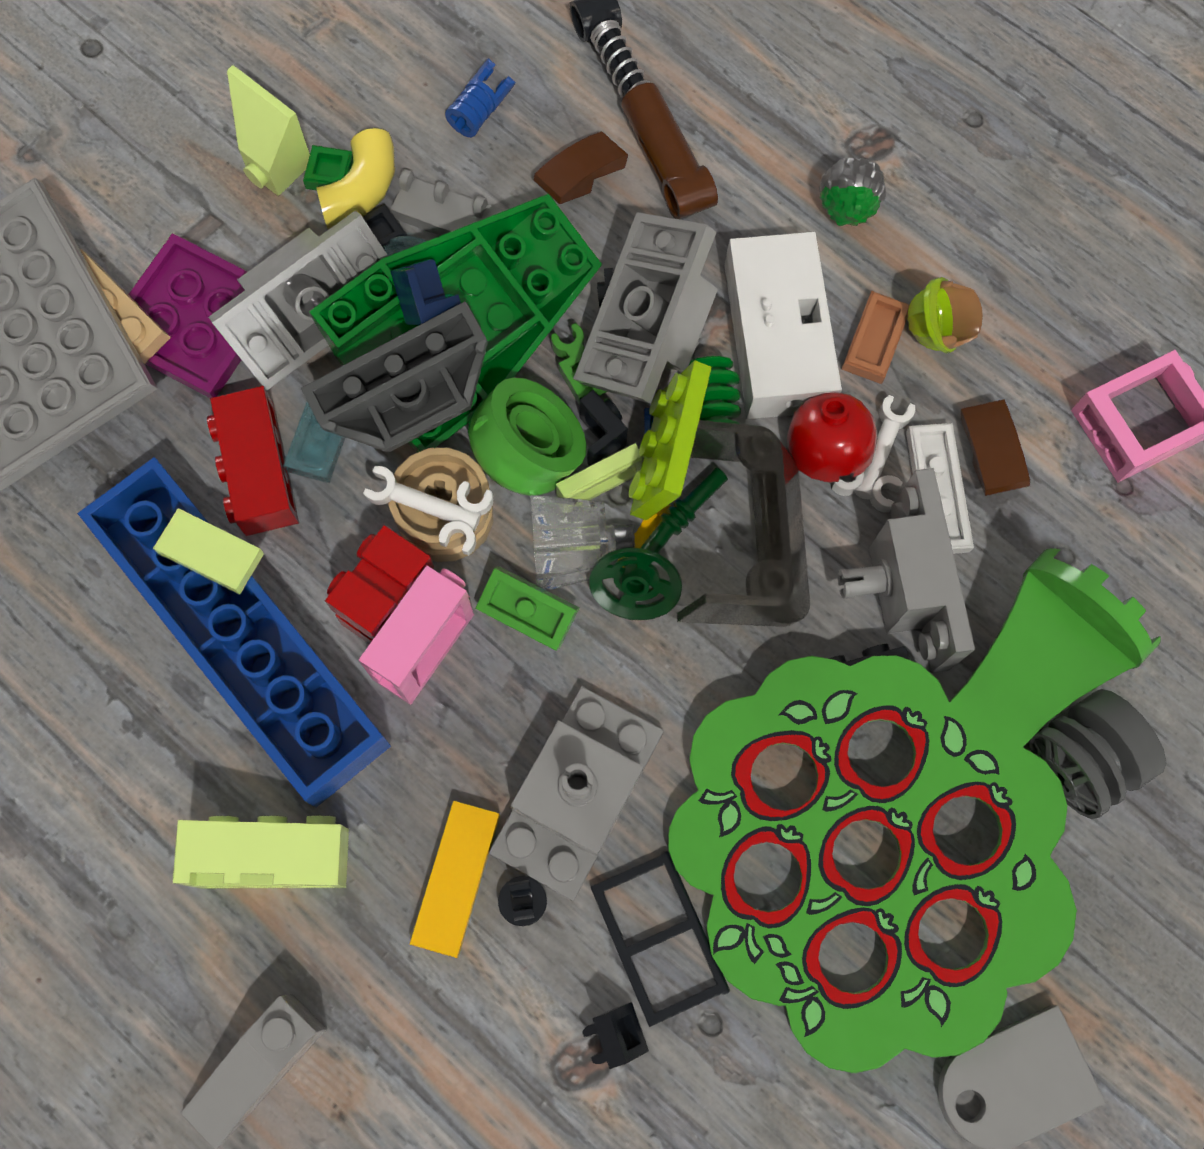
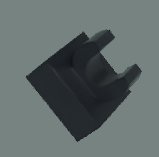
M632 1002L592 1018L594 1023L588 1025L582 1031L584 1037L593 1034L598 1035L603 1051L592 1056L591 1059L594 1064L607 1062L609 1069L627 1064L649 1052Z

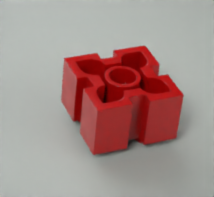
M385 525L377 535L370 534L362 542L357 551V557L361 561L352 572L349 570L347 572L341 571L335 576L327 589L328 597L324 600L331 611L336 613L335 616L341 625L368 644L378 634L426 565L434 569L429 555Z

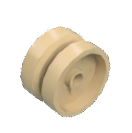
M428 448L413 454L394 473L397 483L458 506L460 505L457 500V490L464 481L470 483L471 489L467 496V501L472 504L481 502L486 490H490L489 483L481 466L467 454L451 448ZM393 500L388 503L401 537L429 555L432 561H457L468 556L462 551L463 545L466 542V536L462 533L453 534L447 547L441 546L439 534L441 529L449 523L448 521ZM493 505L486 514L481 515L476 530L473 531L476 537V546L471 554L487 540L493 525Z

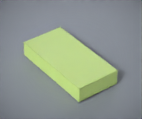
M635 443L556 483L557 500L563 511L568 512L634 478L635 474L641 471L643 457L639 455L637 444Z
M179 508L153 547L158 554L238 594H241L264 555L260 548Z

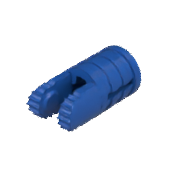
M489 58L467 83L459 97L445 111L449 124L458 133L466 137L472 138L478 133L485 120L496 110L516 83L508 76L501 81L495 93L489 86L483 83L493 73V68L496 65Z

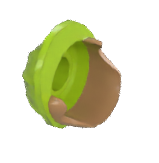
M940 277L932 279L926 285V288L911 300L907 320L909 322V330L920 344L928 349L951 353L957 347L978 337L982 327L983 313L975 290Z

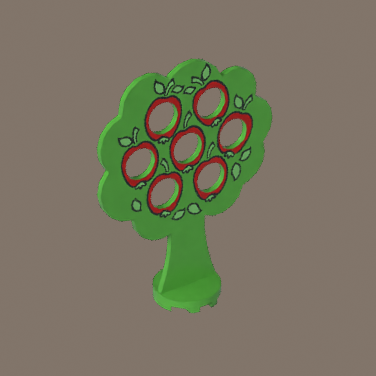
M1050 548L1044 550L1023 573V580L1014 603L1000 632L968 681L950 701L939 680L921 664L897 655L872 656L852 666L833 659L807 656L789 660L769 673L755 695L725 701L705 716L693 735L689 760L698 791L691 795L677 809L669 827L668 850L675 869L691 886L713 895L707 921V931L711 955L726 980L753 1000L785 1006L791 1031L808 1055L826 1067L850 1073L873 1070L882 1067L904 1049L931 1058L962 1055L984 1043L1001 1021L1008 994L1006 988L1034 983L1059 965L1072 943L1077 909L1068 879L1050 857L1065 831L1068 805L1059 778L1045 760L1025 749L1024 746L1048 721L1075 700L1108 680L1130 669L1138 668L1161 642V636L1150 639L1147 631L1139 621L1146 612L1145 608L1134 597L1121 602L1101 584L1109 575L1095 565L1091 564L1080 571L1065 562L1054 559L1060 549ZM876 720L891 722L903 729L911 741L914 752L912 767L905 778L895 785L886 787L870 785L859 778L852 769L848 757L849 741L856 729L867 722ZM778 744L793 745L806 752L814 763L817 774L815 791L810 799L799 808L787 811L773 809L762 802L753 790L751 781L752 765L759 753L769 746ZM962 796L976 798L987 805L995 815L999 827L998 843L992 854L980 863L971 865L958 864L946 857L936 845L933 833L935 816L941 806L953 798ZM860 820L874 821L887 828L895 838L899 850L898 867L892 877L882 885L868 889L855 887L844 880L835 867L832 855L834 841L840 831L850 823ZM765 842L779 844L790 851L798 862L801 873L800 887L794 899L783 908L772 911L755 909L744 902L736 890L734 881L735 866L742 853L753 845ZM946 899L962 900L972 906L981 917L985 929L984 947L978 957L967 966L954 969L941 967L932 962L921 948L918 936L920 920L926 910L936 902ZM850 922L864 924L874 930L882 940L886 953L885 970L878 982L866 990L857 992L840 990L829 983L821 971L818 959L820 944L827 933L838 925Z

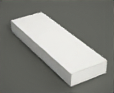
M953 423L909 426L906 431L912 474L915 470L934 468L953 554L969 553L974 548Z

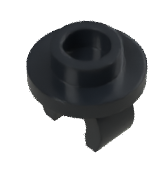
M519 876L509 880L502 887L498 897V906L502 916L509 923L522 927L536 923L543 916L547 907V896L544 888L537 880L527 876Z

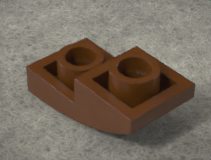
M601 131L576 142L557 154L534 174L533 180L558 204H563L590 194L594 179L624 169L628 154Z
M1005 399L962 408L960 421L972 448V464L985 496L1029 487L1030 477L1025 457Z

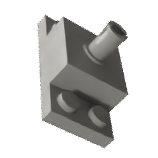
M355 210L321 236L316 235L310 228L306 229L241 276L237 281L245 291L208 318L267 391L328 346L310 316L309 311L379 260L388 257L362 215Z
M636 213L574 375V380L586 386L651 404L664 368L683 372L689 366L695 348L700 343L698 340L702 337L701 332L718 291V288L700 275L716 235L715 230L707 224Z
M934 468L915 470L894 501L895 503L892 504V519L887 520L869 546L872 566L839 569L838 585H844V588L840 589L843 599L878 593L886 634L922 629L923 633L919 635L920 652L925 661L929 660L931 673L952 669L975 650L935 471Z
M581 686L563 721L558 720L512 802V812L489 851V855L574 902L659 743L664 730Z

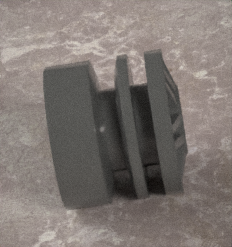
M1104 689L1093 692L1071 707L1068 718L1061 716L1052 720L1048 727L1040 729L1029 742L1031 752L1045 760L1061 781L1067 805L1080 815L1090 819L1100 818L1109 811L1110 806L1117 805L1125 799L1127 790L1134 791L1142 788L1163 773L1167 764L1164 749L1155 731L1143 715L1127 700L1112 691Z

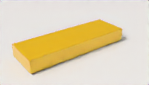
M453 801L410 945L455 958L459 957L500 818L499 813Z

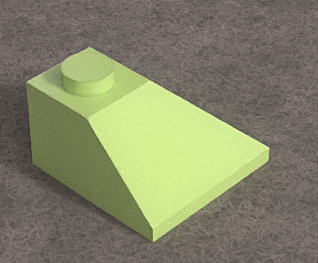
M232 65L227 70L238 149L246 166L243 171L254 185L259 188L266 186L279 196L306 170L310 156L297 115L293 110Z

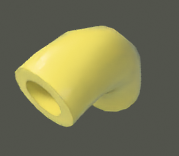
M373 128L357 133L351 140L353 164L349 173L337 182L316 187L327 229L335 226L355 210L362 217L365 216L385 198L395 172L394 146L389 132Z

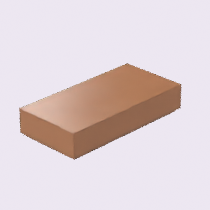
M871 291L841 370L882 384L906 323L909 304Z

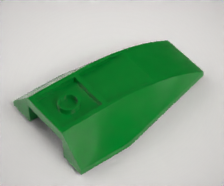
M549 194L382 258L309 311L310 316L330 349L343 366L419 326L405 323L390 271L432 259L436 262L444 294H458L461 303L466 301L488 341L472 407L470 410L408 442L417 453L428 448H437L469 423L477 406L497 384L505 379L516 376L602 266L600 260Z

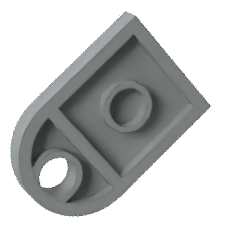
M1050 1005L992 1032L984 1043L962 1055L950 1056L942 1067L938 1080V1100L945 1120L961 1138L984 1149H1011L1106 1104L1058 1005ZM966 1090H972L980 1101L979 1113L971 1120H963L956 1111V1100Z

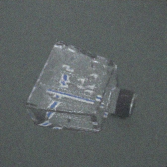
M538 495L530 496L537 586L547 591L589 581L591 570L601 557L618 549L635 548L633 523L606 525L605 505L601 501Z

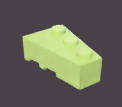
M211 816L209 821L178 820L173 883L200 889L346 888L349 829L341 824H336V817L307 816L306 823H287V817L259 816L257 822H239L238 817Z

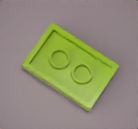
M694 360L682 373H675L667 387L663 390L658 389L655 393L649 410V414L654 416L651 430L645 433L639 449V455L644 457L641 471L635 474L629 488V498L633 499L630 515L648 520L681 496L711 366Z

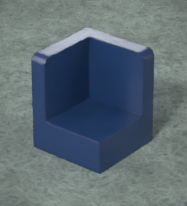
M432 259L390 271L405 323L408 325H421L461 304L458 294H444L436 262Z

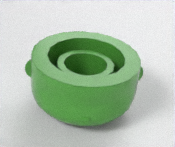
M509 378L497 384L477 406L469 421L468 434L470 446L476 461L493 481L514 493L540 496L555 490L556 483L564 480L566 476L575 471L583 463L586 456L587 444L585 435L572 410L551 390L525 378Z

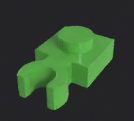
M574 323L571 325V334L575 339L572 343L565 344L561 342L559 336L554 333L551 335V345L554 353L565 359L558 363L559 372L580 405V400L592 390L598 396L607 391L583 385L573 379L585 349L584 332L578 324Z

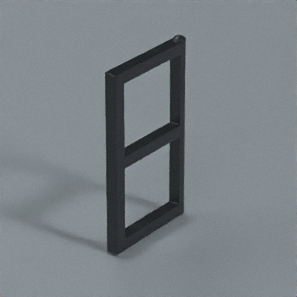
M664 851L659 857L590 887L649 1027L720 994L726 995L730 992L723 973L711 955L710 943L681 877L675 869L669 851ZM664 865L688 920L626 947L603 892ZM692 929L716 985L654 1013L631 956Z

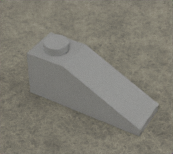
M293 994L280 995L239 1039L181 1114L214 1149H218L321 1037L327 1028Z

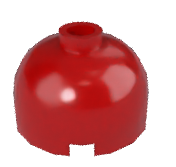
M826 393L807 399L794 412L787 433V449L793 457V464L797 470L811 479L829 483L839 482L840 476H847L853 473L854 478L862 474L872 463L877 444V430L873 415L862 401L846 393Z

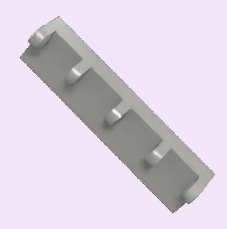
M403 169L399 178L400 190L390 208L396 220L440 236L505 211L489 205L485 197L478 195L476 199H472L450 191L446 183L439 181L437 185H433L416 179L414 173L407 169Z

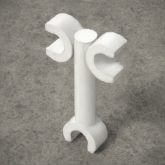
M891 395L884 399L879 409V418L882 421V426L877 436L876 450L872 463L862 474L854 477L852 482H844L839 479V482H834L832 490L841 496H849L855 493L862 499H870L872 506L881 512H890L892 504L895 503L883 497L881 490L889 489L897 493L903 483L899 478L892 475L880 477L899 429L907 426L915 413V405L910 403L903 415L894 414L890 408L894 398Z
M374 467V475L386 480L387 486L381 492H374L365 488L363 494L371 503L384 505L393 500L446 520L449 523L441 529L439 534L441 546L447 547L453 534L462 533L466 536V542L462 549L463 553L469 556L474 551L476 537L473 531L476 530L481 515L486 514L493 505L492 491L486 490L482 501L472 504L467 501V496L471 489L470 483L464 481L457 490V500L460 505L458 506L397 483L393 473L386 467Z

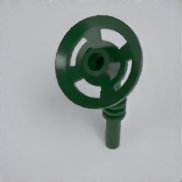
M715 468L682 501L677 499L673 506L666 510L667 514L663 513L659 517L661 522L641 548L618 549L607 553L595 563L591 570L589 586L592 596L602 608L621 618L650 620L667 614L677 605L682 592L680 574L676 567L665 557L659 555V553L672 535L678 536L682 532L681 528L685 529L689 522L696 518L694 513L728 480L722 470ZM617 559H620V560H618L617 562H615L613 565L610 564L611 562H613V561H615V560H617ZM656 562L667 572L670 581L661 579L657 568L651 563ZM603 579H614L616 587L623 592L620 599L614 597L606 589ZM659 593L663 595L661 599L648 604H636V601H645L656 597Z

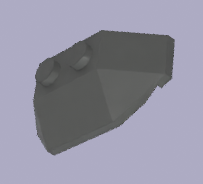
M465 301L303 386L301 390L323 430L386 452H391L471 409L488 341Z

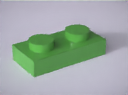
M498 566L493 569L475 609L557 651L560 649L579 607Z

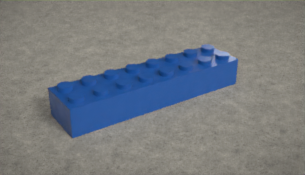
M153 457L77 514L304 801L317 808L389 749L391 745L252 575L241 594H238L158 554L153 549L178 508L209 523L159 461Z

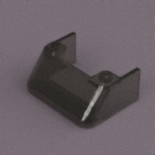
M699 420L690 458L741 462L743 466L751 471L758 563L747 573L746 595L705 593L677 613V622L776 627L791 626L802 620L810 609L798 467L779 438L766 427Z

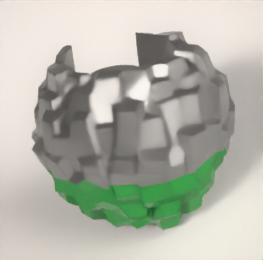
M864 158L840 159L836 164H832V167L822 175L819 186V198L822 200V207L827 210V214L830 215V218L838 226L846 224L858 226V224L866 223L868 218L873 217L877 213L880 203L886 198L884 175L880 170V166Z

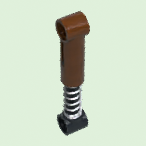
M571 1L569 6L570 15L575 31L582 42L589 40L595 46L596 51L601 54L600 58L606 64L607 73L612 75L613 84L618 87V93L623 97L621 102L622 110L662 184L664 198L673 218L681 220L716 206L718 194L711 173L707 167L699 165L658 87L654 83L643 79L644 70L638 69V59L632 58V48L625 45L627 39L625 36H621L622 15L618 1Z

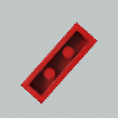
M264 386L210 398L213 415L207 416V424L212 440L214 442L219 441L221 455L215 456V464L221 482H227L230 496L223 498V504L229 523H236L245 536L299 524L274 405Z

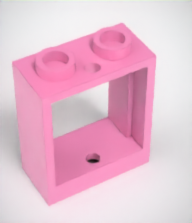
M1176 350L1087 392L1071 410L1117 483L1204 440V391L1196 381L1191 367L1183 362ZM1156 377L1190 428L1144 450L1111 399Z
M426 565L359 659V662L373 681L410 705L474 616L469 600L470 596L464 589L466 583L460 577L445 568L438 573Z

